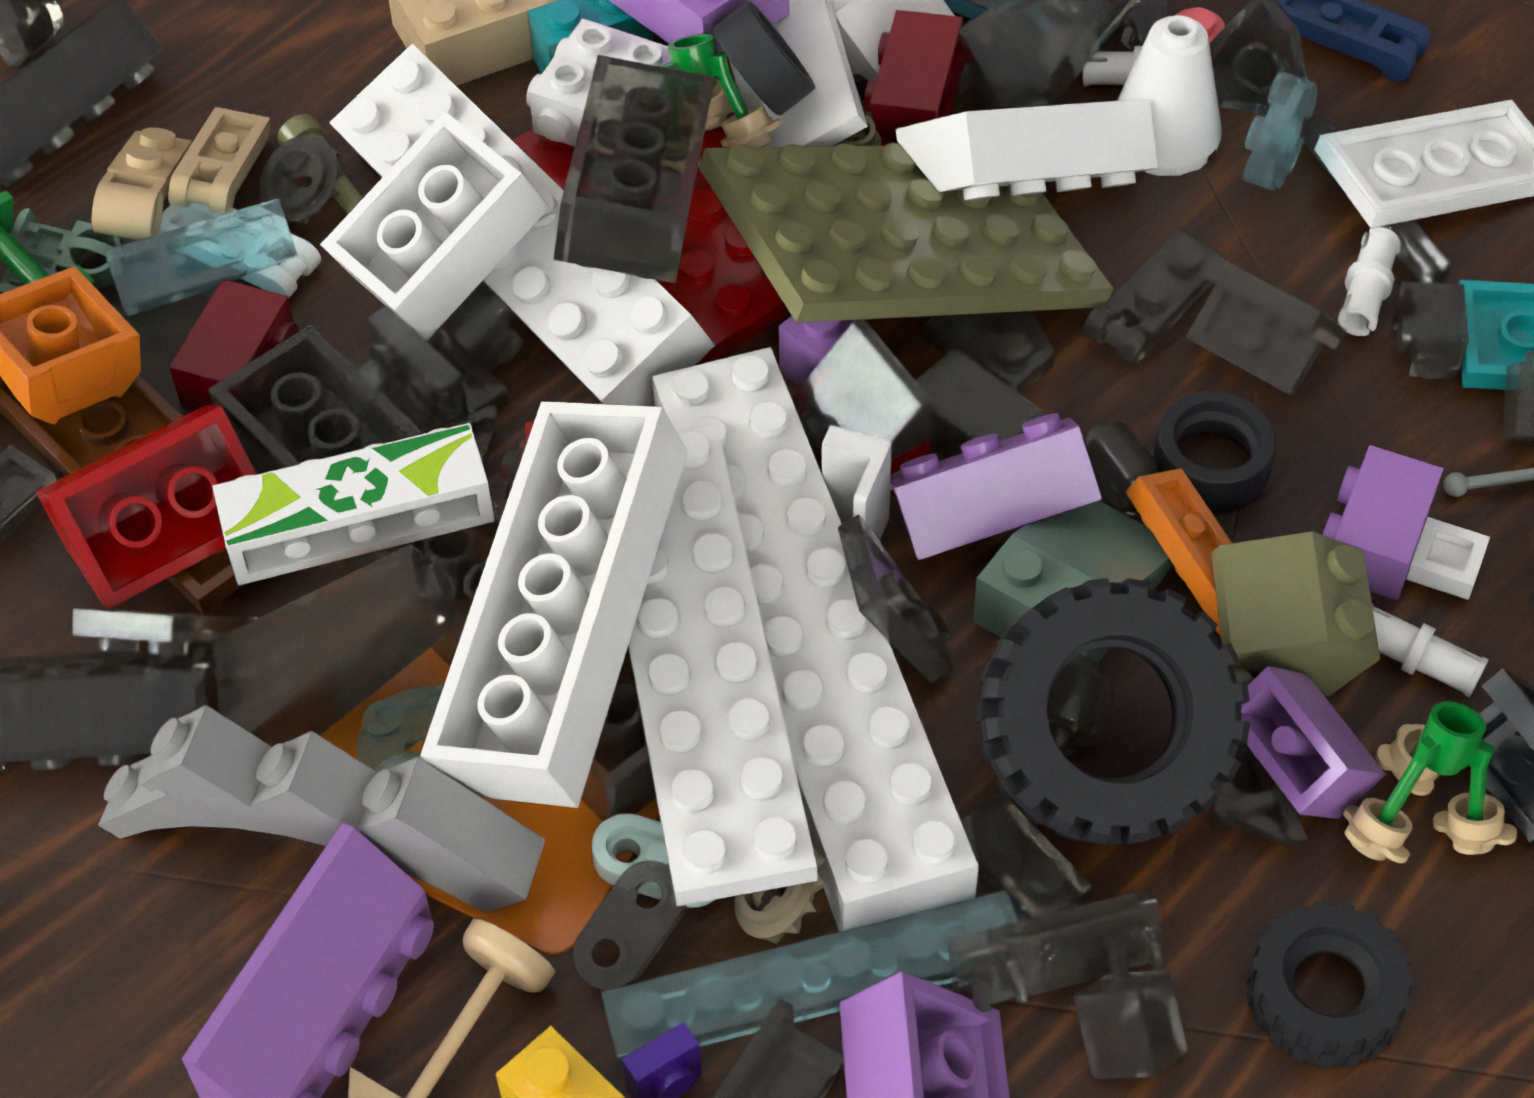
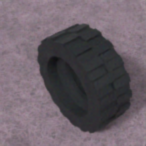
M1317 901L1307 907L1298 905L1289 909L1288 914L1280 918L1278 916L1269 924L1267 934H1262L1256 947L1247 980L1250 983L1247 999L1248 1006L1253 1007L1255 1013L1253 1020L1259 1030L1263 1029L1269 1036L1268 1041L1278 1050L1282 1048L1291 1054L1290 1058L1304 1063V1061L1315 1063L1319 1068L1331 1069L1332 1065H1344V1068L1357 1066L1359 1061L1365 1058L1373 1059L1381 1053L1386 1043L1390 1045L1398 1032L1411 1000L1409 996L1414 987L1413 974L1409 973L1411 961L1406 950H1402L1398 944L1399 938L1391 928L1387 930L1379 923V918L1369 912L1364 914L1357 911L1353 905L1345 903L1331 905L1328 904V901ZM1317 954H1332L1346 959L1355 966L1362 976L1365 988L1363 1000L1355 1009L1341 1015H1326L1311 1009L1300 999L1295 989L1294 973L1299 964Z

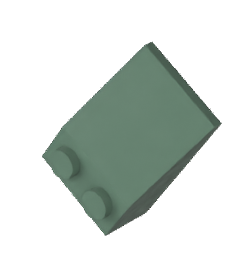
M1098 500L1026 524L1013 533L976 579L973 622L1001 638L1005 631L1025 612L1049 595L1065 587L1073 588L1087 580L1108 578L1109 582H1123L1127 578L1148 581L1149 589L1155 590L1173 567V563L1150 529ZM1110 648L1095 649L1080 654L1072 659L1060 672L1083 684Z

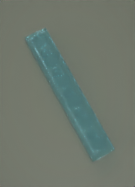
M1005 890L603 991L601 995L618 1065L623 1067L622 1058L683 1021L701 1047L840 1011L839 1002L901 971L940 986L1026 964L1028 962L1029 949L1008 891Z

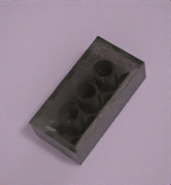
M603 55L597 56L561 200L553 260L577 264L586 268H598L635 275L644 279L676 283L715 77Z

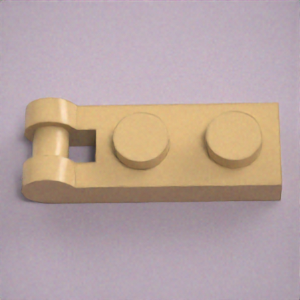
M215 107L173 172L168 192L169 204L187 208L191 205V202L209 206V212L228 216L232 210L237 191L269 139L270 118Z

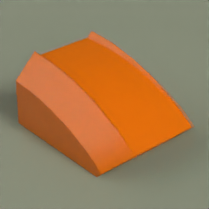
M75 266L0 294V376L32 417L55 425L60 418L114 396L121 398L140 374L139 333Z

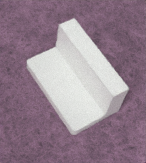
M830 425L822 442V476L842 526L853 529V554L861 573L865 574L889 520L892 442Z

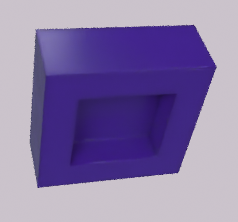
M684 1021L622 1058L626 1090L632 1098H680L692 1088L696 1078L702 1075L700 1043Z

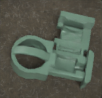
M26 208L19 213L10 232V235L49 275L58 273L57 268L63 271L74 266H80L81 258L86 250L101 254L110 259L101 267L84 269L95 281V288H104L115 284L123 278L129 268L130 254L122 239L118 236L93 232L91 223L76 220L72 231L41 224L32 210ZM23 235L27 238V241L22 240ZM106 243H112V244H114V245H115V248L112 247V246H110V245H108V244H106ZM9 267L0 283V294L25 285Z

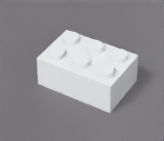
M444 111L320 245L360 284L427 341L550 207L520 171Z

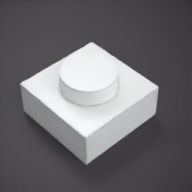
M1427 517L1406 580L1469 600L1490 537Z

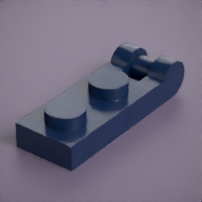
M1274 0L1270 6L1267 23L1378 66L1386 78L1396 82L1404 81L1409 77L1416 66V58L1425 53L1432 41L1431 32L1425 25L1362 0Z

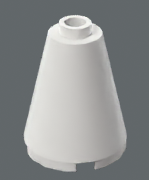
M1183 15L1165 17L1154 23L1117 100L1150 99L1158 168L1146 170V173L1157 176H1180L1198 170L1208 162V156L1215 149L1217 151L1221 140L1222 128L1208 34L1202 24Z

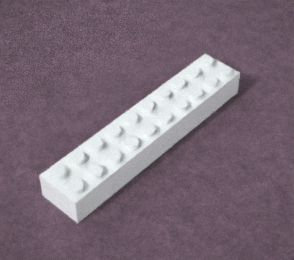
M771 347L652 376L654 406L663 408L675 430L718 424L810 838L814 842L813 849L825 858L823 867L818 874L826 883L824 891L843 943L974 906L978 863Z

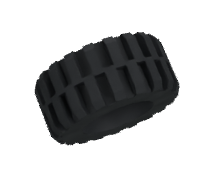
M1108 578L1087 580L1073 588L1065 587L1049 595L1029 609L1005 631L995 645L996 650L991 660L985 664L979 682L983 685L981 699L976 703V723L981 724L983 742L979 743L984 762L990 761L998 777L994 782L1006 798L1012 797L1022 808L1020 813L1036 825L1043 824L1054 830L1055 835L1073 841L1080 840L1094 844L1117 845L1150 841L1151 838L1169 835L1187 826V821L1196 814L1205 813L1219 799L1216 792L1221 785L1233 780L1241 762L1235 759L1238 745L1248 742L1250 722L1242 721L1241 704L1250 702L1247 681L1237 682L1232 664L1240 660L1231 642L1222 646L1212 631L1216 629L1218 624L1205 611L1194 614L1184 606L1186 597L1169 588L1163 592L1149 589V582L1131 578H1127L1123 582H1109ZM1114 648L1129 651L1139 656L1159 675L1170 698L1172 728L1165 749L1148 767L1127 777H1100L1078 768L1059 750L1049 728L1047 704L1049 693L1056 677L1072 659L1091 650Z

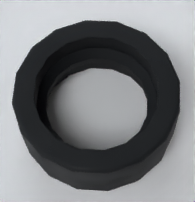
M746 1L713 27L715 38L732 64L757 96L776 115H783L815 90L813 80L795 53L771 22L752 2Z
M1202 391L1184 396L1167 408L1158 424L1154 447V472L1160 473L1182 468L1210 511L1223 512L1245 506L1262 493L1270 477L1276 452L1275 430L1267 415L1250 400L1232 393ZM1201 432L1220 433L1237 440L1248 450L1251 459L1243 466L1229 470L1207 469L1192 463L1180 453L1178 442L1189 435Z

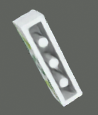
M470 423L451 428H438L426 434L385 444H373L361 450L324 459H311L299 465L258 475H245L236 480L212 486L226 548L238 585L494 522L489 485Z

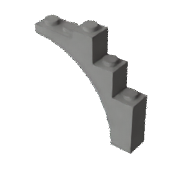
M207 705L178 719L171 718L158 731L152 742L151 756L130 766L124 765L115 772L104 792V800L108 801V804L98 826L120 839L154 829L197 826L238 828L288 836L327 846L343 822L356 828L406 874L440 888L483 913L526 900L546 840L420 757L389 769H383L377 773L313 731L283 744L278 743L272 747Z

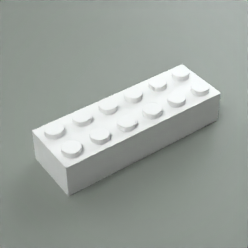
M541 401L420 755L424 761L480 797L574 808L579 806L688 453L662 407Z

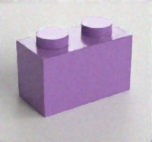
M1371 445L1368 447L1360 469L1348 466L1337 498L1338 502L1347 504L1343 516L1330 513L1323 535L1364 550L1370 592L1398 601L1444 468Z
M1267 666L1248 685L1250 702L1241 704L1242 721L1250 722L1248 742L1246 744L1299 814L1339 819L1348 805H1354L1386 775L1307 674Z

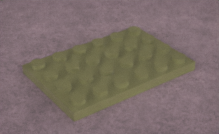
M898 143L879 146L839 144L836 146L803 147L790 144L785 147L736 145L732 148H705L699 165L702 174L796 323L1097 308L1106 306L1114 289L1043 193L1011 196L1010 186H1000V196L964 201L963 190L938 192Z

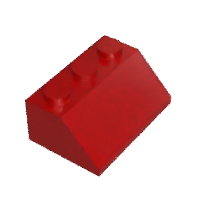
M205 405L35 492L65 548L104 607L109 610L226 548L212 486L233 481L245 475L257 474L222 406Z

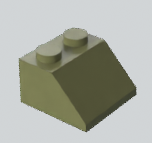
M1311 531L1219 545L1211 552L1222 646L1231 642L1240 660L1234 663V665L1261 673L1267 666L1305 673L1311 678L1322 694L1329 697L1380 660L1364 550Z

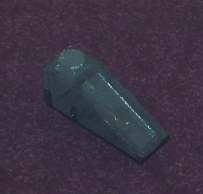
M279 198L104 250L127 316L176 302L218 287L222 279L234 281L298 256Z

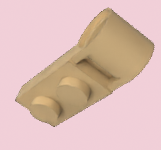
M145 128L141 131H135L108 167L106 174L97 186L92 207L93 232L155 242L160 230L163 203L168 196L171 177L191 146L192 140L176 138L172 131L163 128Z

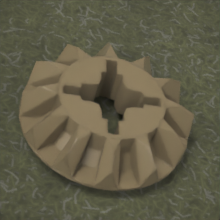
M813 849L817 864L818 881L787 886L782 896L778 892V888L735 896V914L741 928L752 937L778 943L785 933L799 934L802 916L805 913L816 912L812 903L814 895L826 885L818 875L825 861L822 855Z

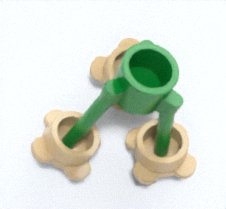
M712 34L689 35L668 44L671 62L662 65L666 82L665 139L649 142L648 160L639 162L640 169L654 170L655 179L673 184L676 181L689 179V172H694L695 167H699L702 158L695 157V143L678 140L679 122L694 123V126L699 130H713L722 126L727 136L721 141L723 147L728 146L732 148L736 145L763 147L772 141L770 131L781 125L779 119L773 120L772 117H769L763 104L746 108L730 73L725 52L716 51ZM682 83L683 92L681 97L683 105L679 108V84ZM734 112L735 115L727 119V115Z
M1440 702L1433 706L1425 725H1402L1396 733L1397 738L1391 744H1382L1375 754L1378 765L1384 770L1392 771L1399 782L1387 801L1377 798H1366L1360 807L1348 805L1345 808L1343 816L1349 821V825L1344 833L1357 851L1374 860H1385L1388 858L1397 863H1405L1410 853L1404 847V842L1413 826L1410 819L1400 809L1409 794L1426 796L1432 792L1434 781L1440 775H1455L1461 769L1468 766L1471 767L1469 793L1453 797L1448 803V811H1441L1435 814L1433 818L1434 829L1446 833L1453 840V848L1457 852L1467 855L1487 853L1494 848L1495 844L1510 845L1516 841L1517 829L1511 824L1504 823L1505 809L1503 804L1498 799L1485 794L1487 767L1495 748L1490 743L1481 740L1486 730V724L1475 710L1456 702Z

